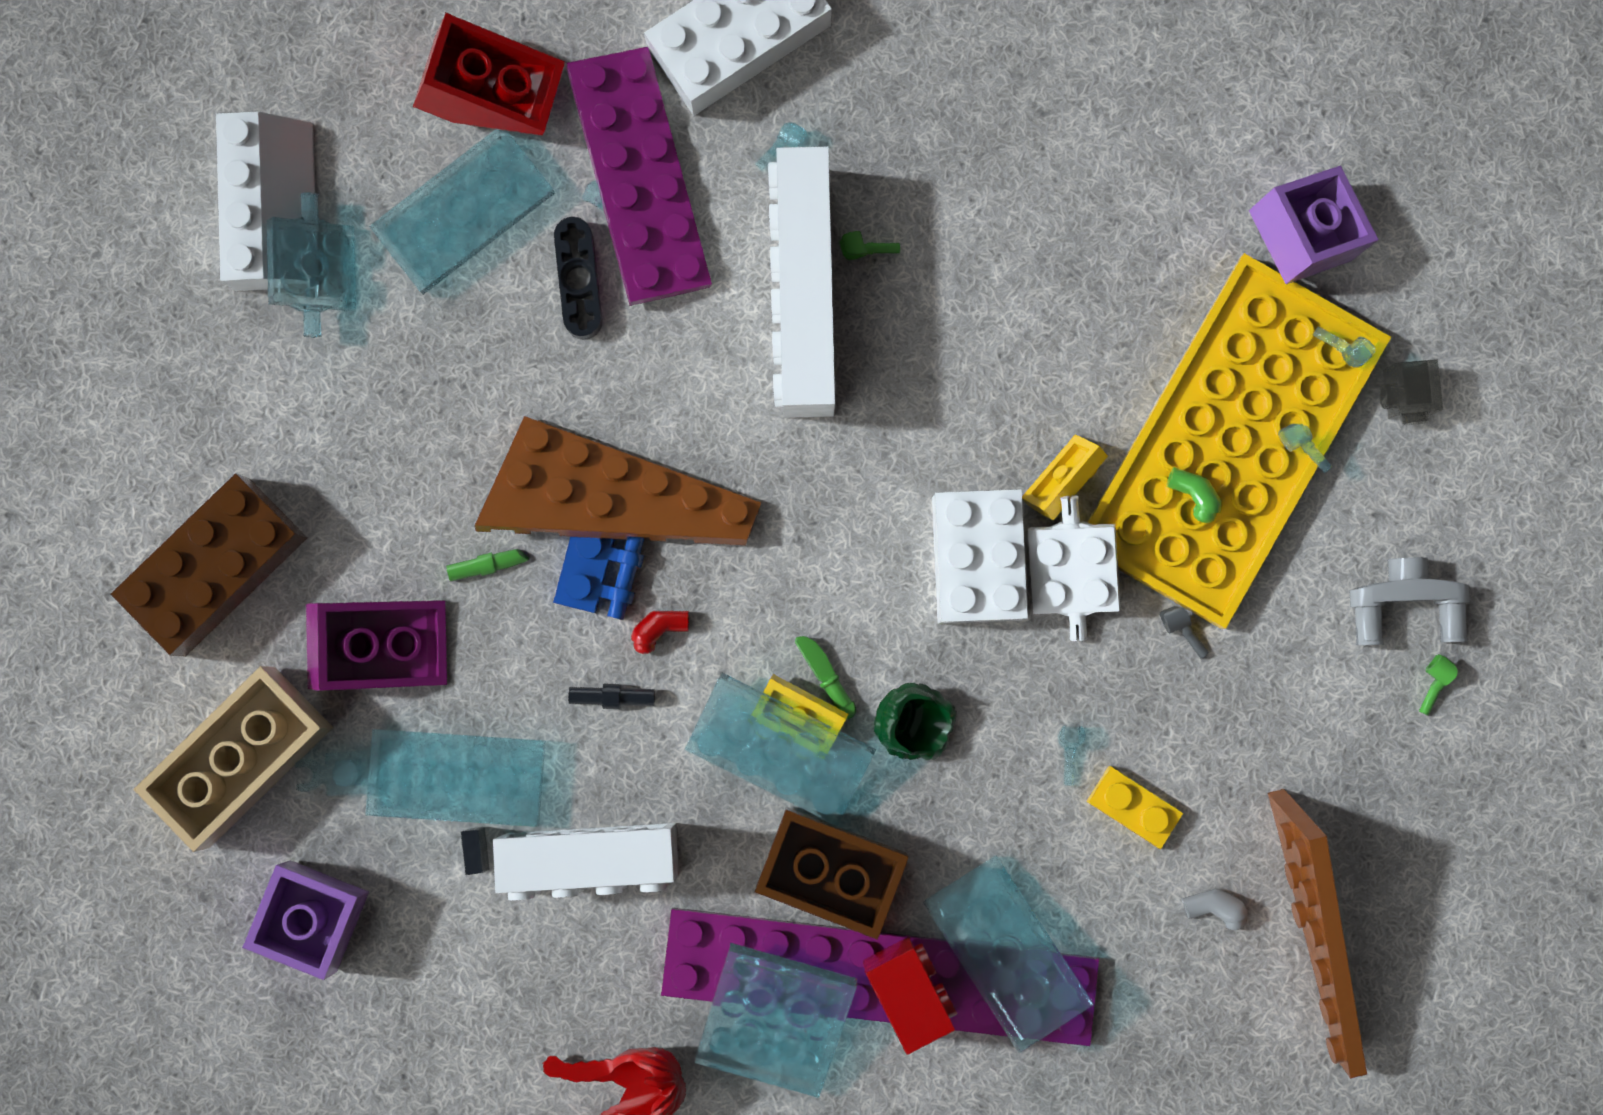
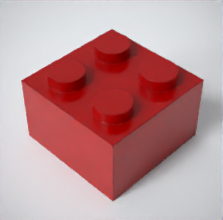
M907 937L863 960L865 973L906 1055L955 1031L950 1018L957 1015V1012L943 983L936 986L933 985L930 977L937 974L922 943L914 947L911 939Z

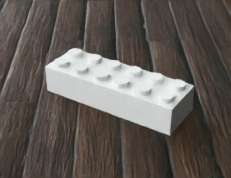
M828 147L776 148L777 162H768L770 200H778V204H769L771 241H779V246L770 247L772 282H780V289H771L773 324L781 323V331L772 332L774 365H782V374H773L775 407H783V418L834 417L835 384Z

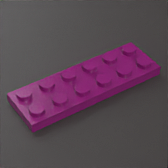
M643 47L568 62L567 72L629 306L710 288L712 285L649 48Z

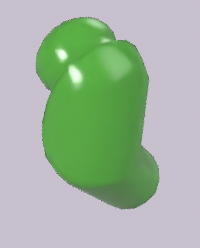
M1176 467L1172 468L1166 487L1191 495L1196 504L1193 509L1194 517L1203 523L1213 522L1216 513L1221 511L1222 501L1211 482L1205 477Z

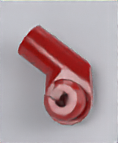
M689 611L650 612L633 628L631 640L634 642V649L640 654H649L655 650L656 641L664 632H689Z

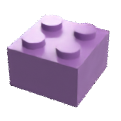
M1341 165L1274 187L1249 210L1285 284L1351 262L1379 240Z
M291 860L277 864L242 948L325 980L338 971L369 891Z

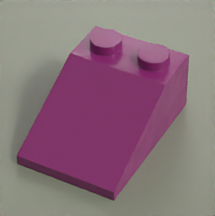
M445 600L306 604L308 689L324 691L447 685Z

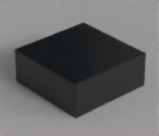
M485 827L461 831L465 875L486 872L490 868Z

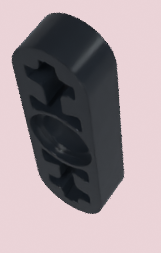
M567 217L561 220L554 230L562 317L566 329L573 337L586 340L598 334L603 322L594 239L589 225L583 219ZM575 227L579 234H585V238L578 240V251L580 256L588 254V259L572 257V248L569 242L563 240V237L569 235L570 228ZM564 256L572 257V259L564 262ZM575 268L586 269L590 273L588 285L579 290L569 287L567 285V276L571 270ZM593 294V300L584 299V305L587 314L594 316V320L587 322V329L580 330L577 323H571L572 318H576L579 315L578 304L576 300L568 303V298L582 299Z

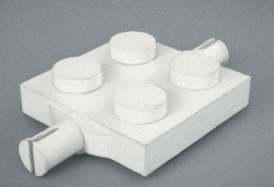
M1064 496L1060 498L1063 522L1051 527H1030L1028 529L1033 614L1058 613L1069 616L1070 640L1077 641L1079 626V641H1084L1088 639L1086 615L1094 612H1114L1120 610L1116 524L1093 525L1080 521L1079 496H1072L1070 501L1069 496Z

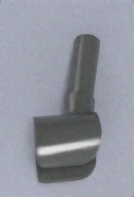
M1173 606L1160 612L1159 615L1167 633L1170 634L1181 629L1183 636L1200 659L1209 654L1191 626L1190 615L1186 610Z

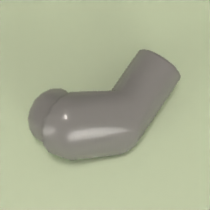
M1212 889L1182 898L1188 919L1213 913L1221 918L1226 924V928L1230 930H1239L1246 925L1248 911L1244 903L1221 889Z

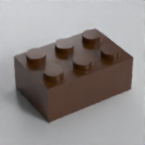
M786 806L757 882L755 893L878 940L909 856L904 851Z

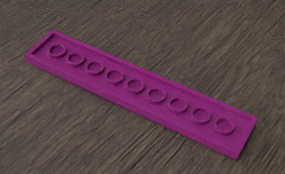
M672 908L661 996L890 1023L865 973L863 960L909 937L914 947L921 943L923 944L937 974L930 977L933 985L936 986L943 983L954 1005L957 1015L950 1019L955 1031L1090 1046L1099 959L1090 956L881 932L877 940L843 927Z

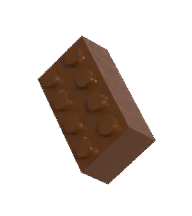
M235 473L111 593V596L169 656L186 657L280 566L307 537L250 478Z

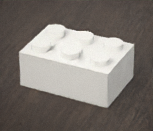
M1022 490L935 493L932 497L938 624L1022 621L1028 619Z

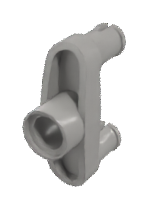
M1428 557L1388 559L1389 582L1375 583L1349 590L1350 607H1355L1356 645H1384L1381 606H1386L1385 602L1434 600V604H1439L1440 642L1468 641L1466 603H1470L1469 585L1453 581L1429 579Z

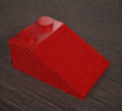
M445 12L435 35L413 107L452 123L543 136L565 61Z

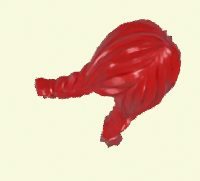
M632 1048L613 1059L606 1058L602 1061L591 1060L588 1062L579 1061L574 1064L564 1063L557 1056H548L547 1060L542 1063L543 1072L549 1077H557L576 1083L581 1081H613L617 1085L624 1087L626 1090L619 1104L611 1106L600 1115H673L686 1097V1083L682 1077L680 1063L671 1052L663 1048Z

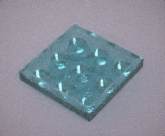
M730 943L696 1051L694 1063L819 1098L857 988V978Z

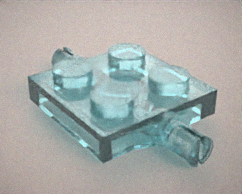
M310 192L300 194V218L271 217L267 220L268 305L289 306L303 312V336L318 338L322 337V312L328 310L352 311L356 309L354 226L332 224L319 219V195L316 193L311 195Z

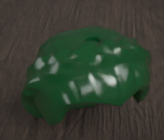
M905 683L899 688L889 691L881 700L874 720V732L890 755L898 756L900 759L915 760L923 758L927 761L935 760L947 748L948 735L953 732L957 711L955 706L949 700L944 699L939 691L921 683Z

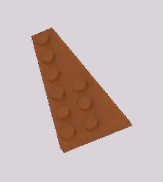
M524 416L475 523V531L491 532V529L514 530L515 534H531V531L558 533L560 536L627 539V536L650 537V541H666V538L693 540L695 543L746 546L758 516L761 502Z
M1285 789L1269 792L1268 796L1286 862L1284 866L1285 874L1291 889H1293L1296 901L1291 904L1293 917L1298 928H1303L1321 998L1319 1000L1320 1010L1325 1023L1328 1025L1331 1036L1326 1038L1330 1058L1334 1064L1340 1063L1350 1079L1367 1075L1327 836Z

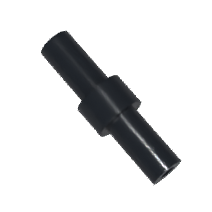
M606 683L603 684V688L569 687L568 702L569 704L602 705L603 709H621V705L654 706L655 689L622 688L621 684Z

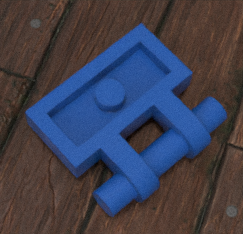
M570 536L553 603L596 614L601 597L611 600L607 616L624 620L627 605H632L635 592H631L636 570L642 567L644 555H641V550L645 538L628 536L625 549L621 550L613 548L615 539ZM609 561L621 563L615 587L603 585Z

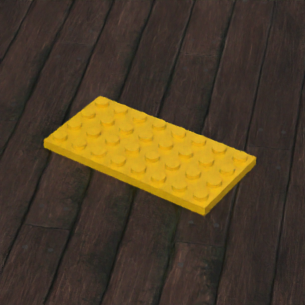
M1244 253L1233 268L1087 522L1093 525L1116 524L1118 570L1220 629H1226L1390 341L1391 336L1296 282L1285 284L1280 273ZM1173 467L1205 477L1211 482L1222 501L1221 511L1216 513L1213 522L1203 523L1194 517L1193 509L1196 504L1191 495L1166 487Z

